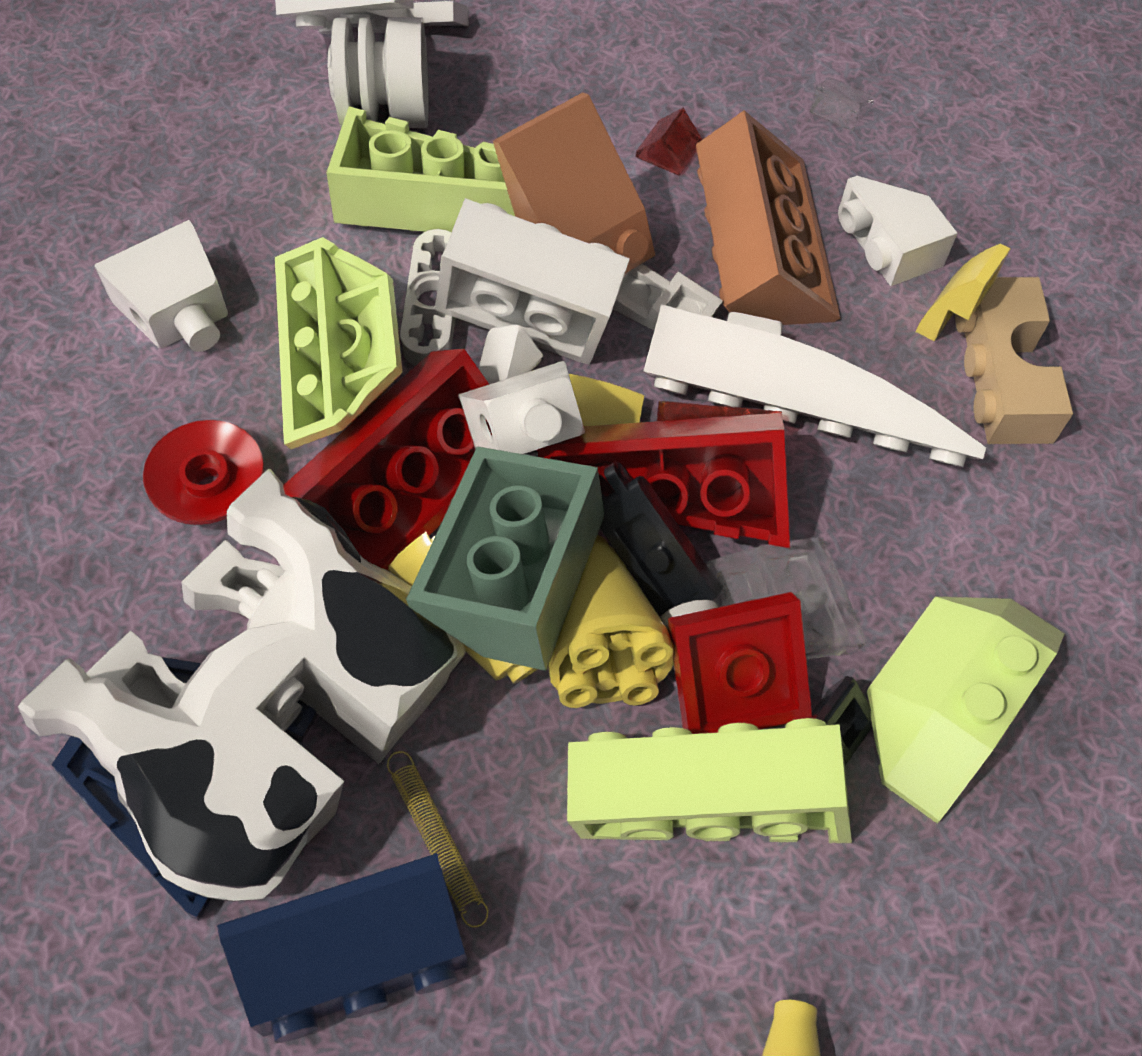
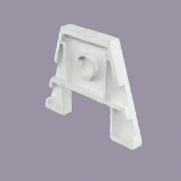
M275 0L276 15L295 19L297 28L319 29V33L332 34L334 18H349L352 27H358L360 18H370L374 33H385L387 20L390 17H423L424 26H469L468 6L455 1L414 3V0Z

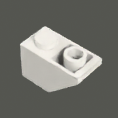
M854 176L847 180L838 209L840 223L847 233H852L865 250L869 265L874 270H879L890 286L944 267L958 233L929 196L860 176Z

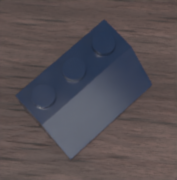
M437 853L217 925L219 939L250 1027L263 1037L273 1034L276 1043L295 1040L315 1032L318 1029L317 1018L341 1010H345L346 1018H356L376 1012L389 1004L387 994L413 985L416 994H426L440 990L458 980L455 971L469 967Z

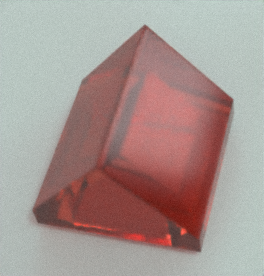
M681 108L658 120L637 149L635 157L680 176L696 153V144L702 140V137L685 109Z

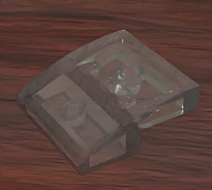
M823 537L791 540L790 548L774 545L759 546L710 560L706 563L723 588L718 597L714 599L718 607L792 592L800 599L806 659L849 655L856 653L868 643Z

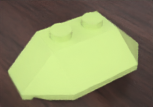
M323 237L275 257L284 445L289 449H294L344 430L372 406L402 373L393 279L386 272L338 248L336 244Z
M935 596L867 690L871 708L873 734L880 761L878 767L882 784L938 823L1008 729L1057 655L1064 633L1012 599Z

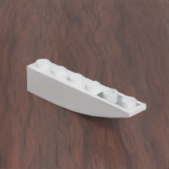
M665 305L660 307L644 367V372L647 375L656 377L653 386L655 388L681 395H686L688 386L710 391L709 402L735 409L741 408L743 400L765 405L763 414L782 413L783 421L794 424L797 415L801 414L820 419L817 430L851 438L853 428L875 434L874 445L907 453L909 443L932 448L929 459L954 466L964 467L966 457L971 459H983L985 446L937 411L884 379L828 352L769 331Z

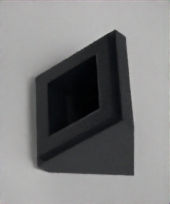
M845 676L830 687L812 712V719L822 720L826 725H840L844 763L846 765L872 728L870 705L855 679Z

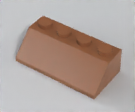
M744 110L696 144L700 165L697 174L704 187L707 204L704 212L711 226L714 242L712 255L718 265L722 286L719 289L720 299L723 300L722 303L729 312L782 322V325L836 322L841 318L804 160Z

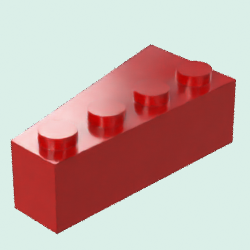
M782 413L584 426L585 433L580 436L537 449L538 457L598 467V473L605 479L604 469L615 461L620 462L632 479L638 476H643L647 479L678 525L714 531V535L738 539L739 536L767 540L768 545L790 548L785 433Z

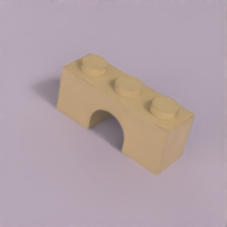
M997 277L993 286L969 320L955 314L957 331L965 333L967 342L964 357L965 372L968 377H974L977 390L974 398V417L977 423L984 424L988 444L1055 443L1073 415L1062 367L1032 365L1015 353L1033 352L1050 322L1039 277Z

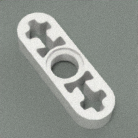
M433 229L422 233L415 240L400 337L403 355L414 366L432 351L452 350L455 317L436 311L435 306L424 305L418 301L419 296L424 292L437 291L440 271L432 270L431 258L434 257L435 252H444L451 232L443 229ZM424 323L432 324L434 339H431L429 346H419V343L423 340Z

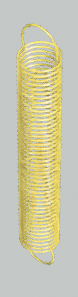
M404 751L393 753L387 761L388 771L392 774L393 781H395L399 792H401L400 795H402L416 827H418L425 844H427L426 847H429V853L432 855L440 848L450 845L437 852L438 855L440 852L452 848L439 855V858L453 851L440 858L439 862L449 855H455L445 859L440 865L451 858H456L443 864L441 868L452 861H457L448 865L442 871L459 863L443 873L444 875L451 869L460 866L444 876L445 883H447L446 886H448L447 889H450L449 892H451L455 905L459 908L458 911L464 910L465 908L461 909L463 906L475 900L476 902L479 901L477 905L483 903L486 907L487 915L482 924L477 926L468 924L462 915L467 911L461 913L463 921L470 927L477 928L482 926L488 918V908L483 902L481 895H479L480 892H478L477 886H475L474 880L470 876L454 841H452L442 817H440L423 780H421L412 758ZM396 753L408 755L413 764L405 766L395 773H392L388 766L390 758ZM412 767V768L406 769V770H404V771L398 773L397 775H395L398 771H400V770H402V769H404V768ZM408 770L410 771V772H407V773L401 775L400 777L398 776V775H400L401 773H403V772H405V771H408ZM409 773L411 774V775H408V776L402 778L401 780L399 779V778H401L402 776H404V775H406V774H409ZM412 776V778H409V779L405 780L404 782H401V781L404 780L405 778ZM418 778V779H416V780H413V781H410V782L406 783L405 785H402L403 783H405V782L408 781V780ZM412 782H417V783H414V784H412V785H409V786L406 787V788H403L404 786H406V785H408V784H410V783H412ZM413 785H418V786H415V787H413V788H410V789L407 790L406 792L404 791L405 789H407V788H409V787H411V786H413ZM414 788H419V789H416V790H414V791H412V792H410V793H407L408 791H410V790H412V789H414ZM418 790L420 791V792H417V793L411 795L410 797L408 796V795H410L411 793H413V792H415V791H418ZM425 792L424 794L418 795L411 800L409 799L416 794ZM426 795L425 797H422V798H420V799H417V800H415L414 802L411 803V801L414 800L415 798H418V797H420V796ZM428 798L427 800H423V801H421V802H419V803H417V804H415V805H412L413 803H415V802H417V801H419V800H421V799ZM429 801L428 803H424V804H422V805L416 807L415 809L413 808V807H415L416 805H418V804H420V803H422V802ZM428 804H430L429 806H425V807L419 809L418 811H416V809H418L419 807H421V806H423V805H428ZM431 807L430 809L424 810V811H422V812L419 813V814L417 813V812L421 811L422 809ZM434 809L433 811L428 812V813H426V814H424V815H422V816L419 817L420 814H422V813H424V812H426V811H428V810ZM435 812L434 814L429 815V816L423 818L422 820H420L421 817H423V816H425V815H427V814H430V813ZM436 815L434 818L428 819L423 823L421 822L428 817ZM438 818L437 820L432 821V822H430V823H428V824H426V825L423 826L424 823H426V822H428V821H430V820H432V819ZM439 821L438 823L433 824V825L427 827L426 829H424V827H426L427 825H429V824H431V823H433V822ZM440 824L439 826H437V827H435V828H433V829H430L429 831L426 832V830L429 829L430 827H433V826H435V825ZM442 827L441 829L436 830V831L430 833L429 835H427L428 832H430V831H432V830H434V829H436V828ZM443 830L442 832L437 833V834L433 835L432 837H430L429 839L425 840L426 838H428V837H429L430 835H432L433 833ZM445 833L444 835H441V836H439V837H437V838L431 840V838H433V837H435V836H437V835H439V834ZM446 836L445 838L440 839V840L436 841L435 843H433L432 845L428 846V845L431 844L434 840H436V839H438V838H440V837ZM447 839L446 841L434 846V844ZM449 842L448 844L443 845V846L439 847L438 849H436L435 851L431 852V851L434 850L437 846H439V845H441V844H443V843ZM462 869L460 872H457V873L451 875L450 877H448L447 879H445V877H447V876L450 875L451 873H453V872H455V871H457V870ZM459 873H462L461 875H459V876H457V877L451 879L450 881L446 882V881L449 880L451 877H453V876H455V875H457V874H459ZM465 875L463 878L458 879V880H456L455 882H453L452 884L448 885V884H449L451 881H453L454 879H456V878H458V877H460V876ZM462 879H465V881H462V882L456 884L455 886L449 888V887L452 886L454 883H456V882H458V881H460V880H462ZM464 882H467L466 884H464V885H462V886L456 888L455 890L451 891L454 887H456V886H458V885H460V884H462V883H464ZM470 884L468 887L461 889L460 891H458V892L455 893V894H452L453 892H455V891L458 890L459 888ZM467 888H470L469 890H467V891L461 893L460 895L454 897V896L457 895L459 892H461V891H463V890H465V889H467ZM469 891H472L471 893H469V894H467V895L461 897L460 899L456 900L459 896H461V895H463V894H465V893H467V892H469ZM473 894V896H471V897H469V898L463 900V901L460 902V903H457L458 901H460L461 899L465 898L466 896H469V895ZM475 897L473 900L468 901L467 903H465V904L459 906L461 903L465 902L466 900Z

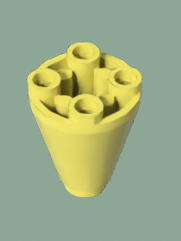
M597 535L548 664L550 681L558 690L560 702L569 708H580L590 703L604 704L616 701H623L628 705H642L650 702L658 695L659 688L657 684L665 679L674 666V644L669 631L615 549L608 544L605 538Z

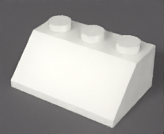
M465 198L442 255L435 310L489 330L495 327L521 325L537 347L590 365L610 318L630 258L616 254L606 245L586 243L564 235L557 228L549 224H534L515 217L497 205L490 203L480 204Z

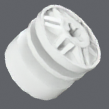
M423 17L388 18L385 42H376L370 18L359 19L358 42H354L350 19L334 18L332 40L328 49V78L331 97L336 106L341 128L348 107L358 108V105H362V110L366 111L367 119L371 121H378L379 105H388L390 117L409 122V128L428 127V67Z

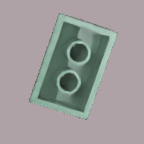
M477 446L406 598L408 606L482 657L546 671L604 518L598 467Z

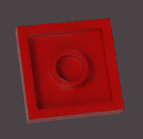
M792 592L668 618L669 631L674 644L673 661L684 729L691 731L692 734L718 733V729L721 726L732 723H748L757 726L758 730L786 724L793 720L812 717L801 602Z

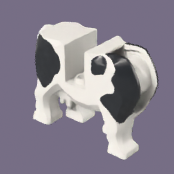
M271 469L265 471L229 506L227 510L228 535L238 543L253 546L270 553L277 559L280 566L246 559L228 541L224 540L181 582L183 599L187 605L194 610L223 609L239 613L249 619L246 631L211 652L187 683L178 680L171 673L161 656L148 654L143 641L132 631H129L88 672H85L72 659H66L26 696L18 706L26 725L37 735L46 736L64 733L80 738L90 748L100 764L115 777L118 798L134 819L145 849L164 879L197 895L233 902L262 900L281 883L304 847L333 818L337 811L344 781L284 732L297 718L302 709V706L297 702L301 700L307 706L312 707L317 711L318 715L379 764L399 738L429 706L447 682L452 670L466 653L462 642L408 606L406 598L412 588L411 585L393 573L362 558L346 532L324 507L310 500L285 495L283 483Z

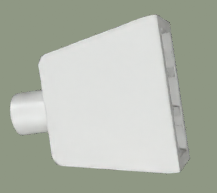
M190 220L94 264L112 303L158 348H165L184 338L193 351L202 352L210 349L218 342L220 331L214 322L226 317L228 311L215 274Z
M565 361L458 394L475 449L479 446L525 454L585 433ZM486 420L488 421V424H489V426H490V429H491V432H492V436H491V434H490V432H489V429H488Z

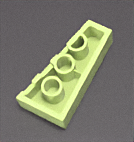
M348 107L326 172L334 223L424 232L433 229H443L452 232L465 198L480 204L490 203L497 205L508 214L515 216L494 144L483 141L474 148L463 145L457 139V134L437 130L432 137L409 131V122L389 117L385 124L368 120L365 110Z
M804 718L790 721L785 725V728L758 730V727L752 724L732 723L721 726L718 729V733L692 734L691 731L684 728L669 727L654 731L652 737L627 738L621 733L598 732L588 736V741L568 742L567 822L581 839L670 840L673 838V827H686V834L689 837L704 841H730L731 838L740 834V828H749L759 835L769 836L770 842H797L798 835L809 829L828 830L829 843H852L840 725H826L824 721L819 719Z

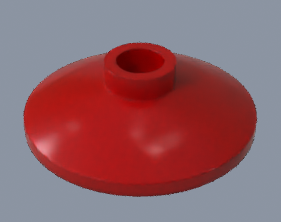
M219 420L190 422L167 433L152 448L144 465V488L154 507L164 516L174 521L191 525L216 523L227 519L229 506L264 473L263 456L253 437L237 425ZM205 477H217L209 484L199 485Z

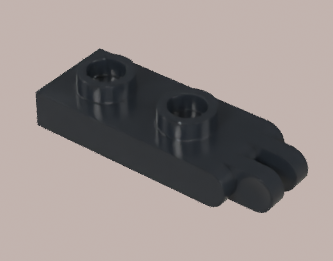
M617 461L604 469L606 479L599 474L604 508V518L600 530L662 616L670 609L683 603L695 600L712 601L716 599L723 589L647 479L643 476L632 479L625 467Z

